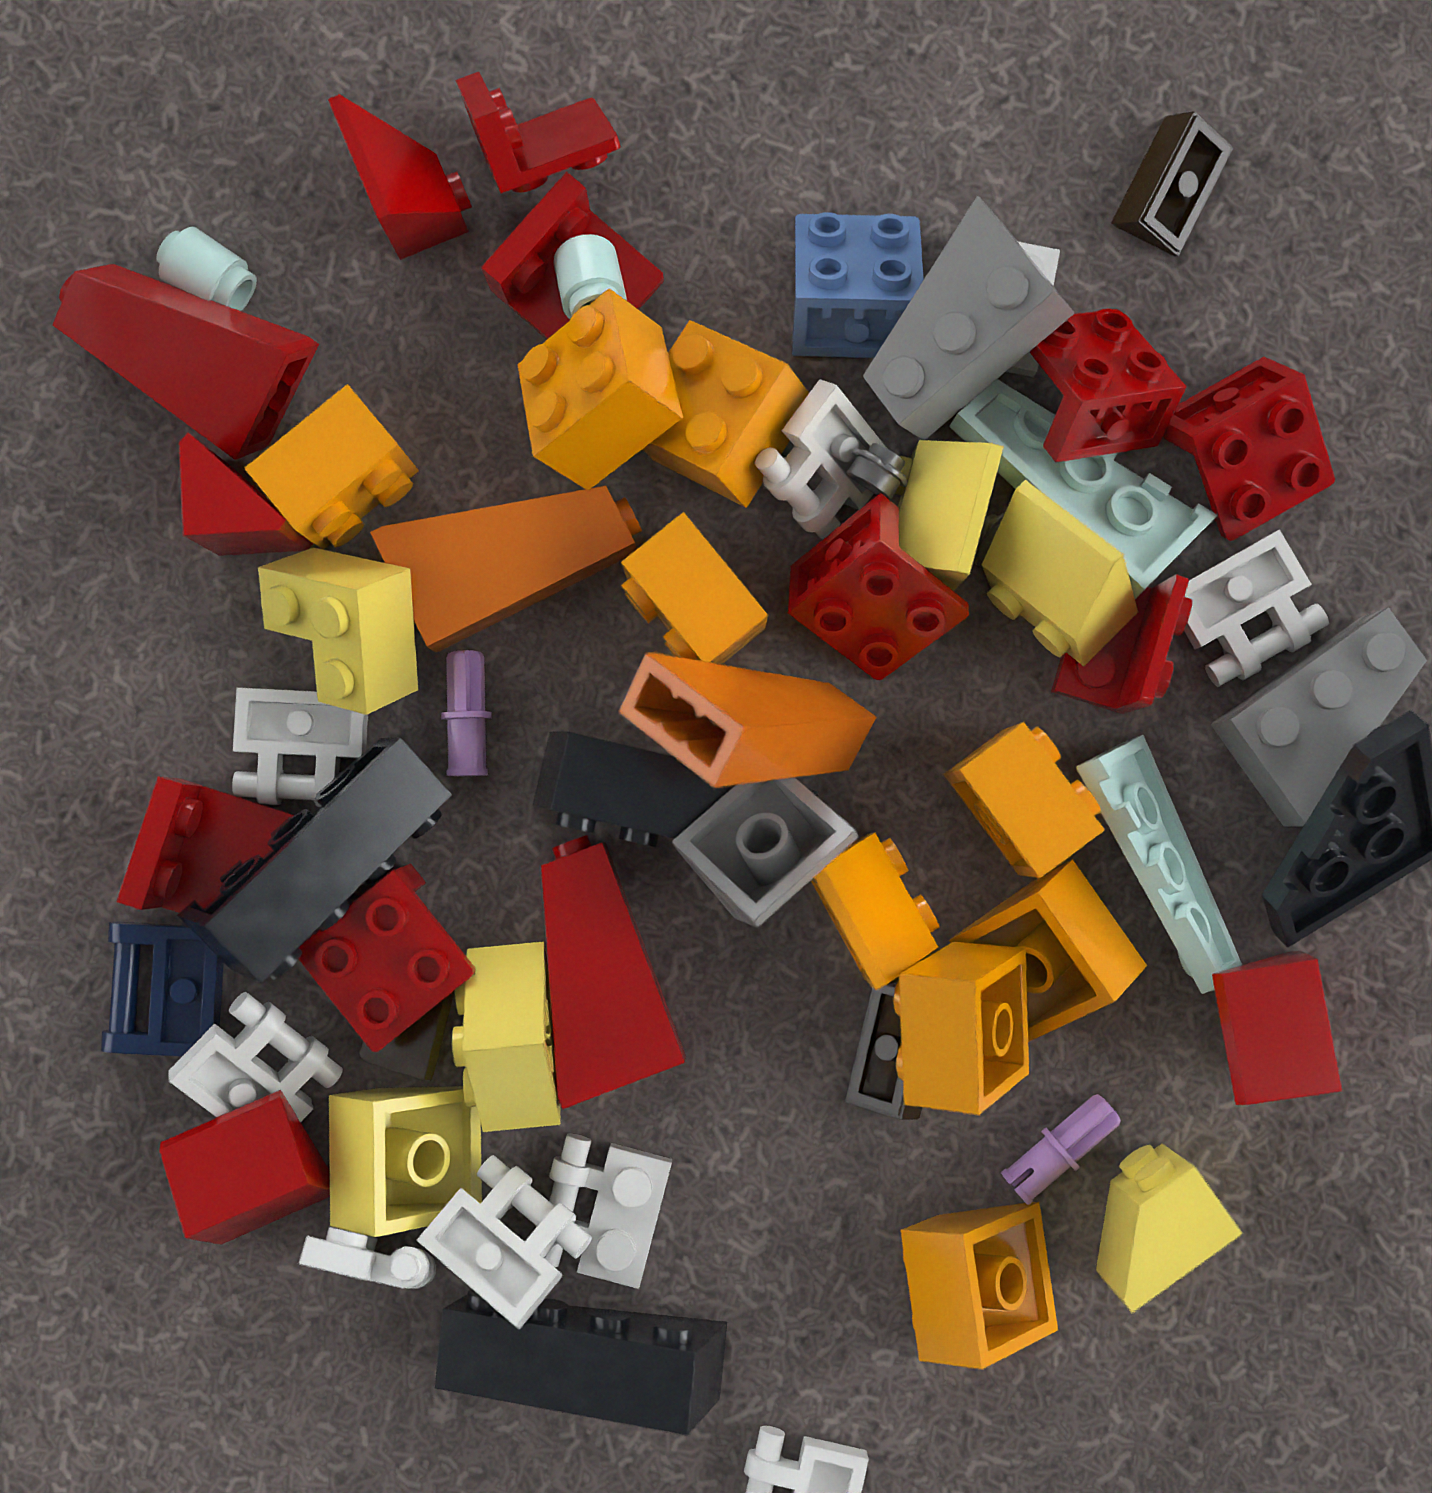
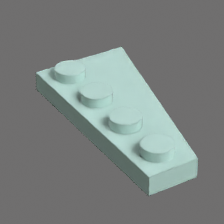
M998 379L995 380L957 413L949 427L965 442L993 443L1004 446L997 472L1015 489L1024 480H1027L1123 553L1135 599L1217 517L1214 512L1199 503L1192 509L1168 494L1172 487L1149 473L1143 479L1114 461L1117 453L1055 463L1043 447L1055 414Z
M1141 735L1076 766V769L1086 787L1098 802L1101 814L1178 950V956L1183 969L1189 976L1193 977L1201 994L1215 990L1212 974L1241 966L1242 963L1145 737Z

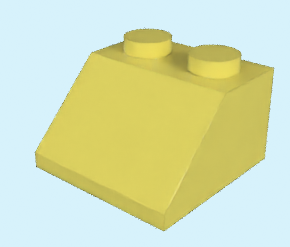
M919 440L911 458L900 456L905 461V465L900 472L905 475L908 483L906 487L899 486L894 493L901 495L898 505L899 547L954 591L970 575L1004 446L980 442Z
M1024 480L1016 488L982 563L983 570L991 587L987 592V596L1008 618L1015 620L1021 615L1035 626L1032 630L1033 634L1052 654L1061 657L1067 652L1081 665L1085 666L1138 613L1124 555L1031 483Z
M463 1086L377 1088L329 1095L330 1226L372 1237H379L429 1226L460 1188L466 1191L478 1203H482V1179L477 1176L478 1170L481 1167V1122L477 1107L466 1106Z
M1163 1144L1155 1149L1151 1145H1145L1133 1151L1120 1163L1119 1167L1122 1173L1110 1181L1096 1271L1131 1313L1242 1235L1240 1229L1196 1167Z

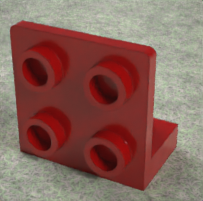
M479 71L456 80L479 146L500 194L509 190L517 193L534 190L542 186L548 180L549 175L570 167L574 170L593 168L604 162L608 157V153L621 148L617 133L594 98H587L517 125L510 107H507L501 89L497 88L489 91Z
M567 171L481 267L490 291L546 339L570 321L562 307L554 268V255L565 241L573 237L586 234L598 235L613 244L626 292V301L638 310L664 281L662 271L590 210L586 187Z
M1101 309L1094 312L1073 314L1029 352L1064 395L1043 444V447L1055 463L1157 447L1187 387L1169 367L1165 358L1156 352L1136 329L1132 320L1118 309Z
M1264 356L1178 404L1163 435L1165 440L1194 455L1212 511L1217 515L1215 520L1220 535L1228 541H1234L1328 488L1335 482L1334 472L1305 374Z
M881 492L791 565L788 614L875 680H883L969 616L968 602L899 547V507Z
M1174 575L1153 588L1146 587L1135 599L1138 613L1085 666L1065 652L1061 656L1051 692L1121 714L1151 706L1154 697L1161 699L1167 691L1174 668L1173 661L1166 659L1173 635L1180 636L1183 633L1192 610V599L1185 597L1189 578Z
M158 776L116 902L140 910L162 907L180 913L191 902L196 900L205 908L221 894L219 889L223 883L220 881V877L239 861L244 863L255 855H260L263 858L272 850L268 846L271 833L289 817H293L294 814L236 797L185 779Z
M411 863L392 870L353 902L343 917L325 931H318L299 946L302 950V955L298 960L373 1052H378L475 974L474 965L415 893L426 882Z

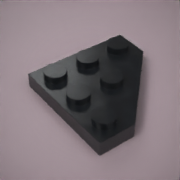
M1412 710L1387 725L1377 727L1367 737L1353 745L1262 893L1271 929L1287 948L1432 860V743L1429 725Z

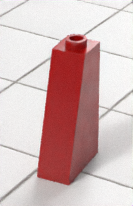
M115 264L74 271L60 290L59 299L62 303L52 324L234 460L257 452L269 445L319 346V343L309 336L215 301H207L177 287Z
M588 835L553 847L552 851L556 860L541 865L557 1094L562 1110L683 1064L686 1058L606 842H601L592 846Z

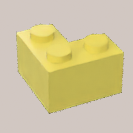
M310 548L258 567L264 629L312 641L318 702L367 715L418 691L410 568L318 548Z
M544 941L467 949V958L474 965L475 974L455 989L457 1011L459 1015H464L463 1026L453 1027L452 1031L456 1067L466 1066L463 1070V1092L466 1106L477 1107L483 1132L561 1125L552 1034L549 969Z

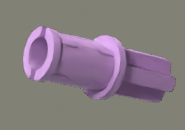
M474 650L453 651L448 653L446 657L447 712L441 713V719L447 720V776H487L486 719H492V712L485 711L484 656L482 652Z
M1098 1094L1093 1095L1051 1132L1045 1127L1041 1131L1045 1137L1008 1169L1005 1168L1001 1174L1010 1185L1012 1184L1016 1187L1014 1189L1016 1193L1029 1205L1039 1193L1067 1169L1072 1167L1077 1171L1080 1168L1077 1161L1118 1127L1121 1120L1103 1097Z

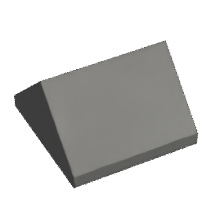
M793 777L735 785L677 836L672 843L735 919L758 928L857 839L858 835L855 829Z

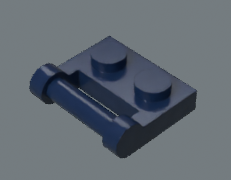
M109 922L108 942L114 943L109 1030L102 1031L101 1051L121 1054L183 1056L214 1024L220 1027L224 962L187 925ZM141 944L154 945L148 1032L136 1030Z

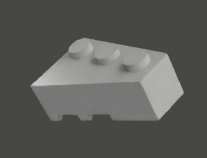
M977 195L864 373L863 378L900 426L920 439L926 440L1075 312L1001 220Z
M1386 608L1362 616L1210 725L1283 827H1304L1353 745L1367 737L1371 731L1380 727L1427 660L1392 611Z

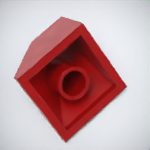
M341 94L328 99L376 217L400 260L469 232L461 212L472 208V205L457 171L445 176L436 153Z

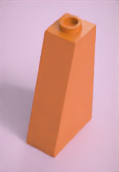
M607 486L591 488L590 490L584 489L381 526L371 531L370 534L385 563L410 568L414 622L426 646L438 653L627 558L637 550L632 536L641 532L642 529L626 497L614 502Z
M657 653L645 654L619 710V713L713 787L849 771L877 717L828 682Z

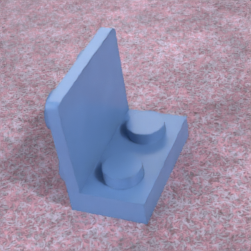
M830 212L796 215L792 356L875 358L924 280L919 218L895 214H883L880 216L837 215Z

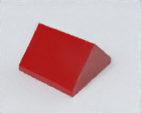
M187 433L179 442L183 536L218 556L305 551L314 544L297 532L269 499L219 455L190 433Z
M1292 951L1212 974L1236 1105H1251L1342 1091L1317 958L1302 951Z
M281 1090L160 1142L159 1151L186 1239L222 1245L330 1197V1170Z

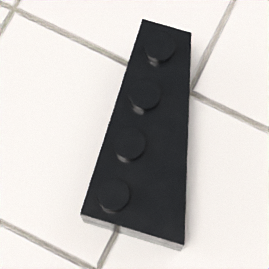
M550 731L533 805L557 811L556 825L594 833L596 821L621 826L618 839L657 847L659 835L676 838L735 785L713 787L673 756L573 732ZM809 789L818 797L819 791Z
M380 738L317 793L315 800L321 807L312 814L308 809H304L293 817H289L271 833V838L268 841V846L272 849L263 858L260 855H255L244 863L241 861L237 862L220 877V881L223 884L219 889L221 894L205 908L194 900L177 916L231 970L259 983H262L268 976L271 979H277L298 961L302 955V950L299 946L316 929L325 931L343 917L350 907V903L346 899L363 882L370 885L379 880L392 868L397 859L393 853L410 836L413 839L421 837L439 821L442 813L438 808L452 794L401 738Z
M471 1289L467 1292V1295L443 1308L434 1389L688 1436L720 1399L727 1322L570 1306L560 1300L544 1298L523 1326L518 1329L476 1291Z

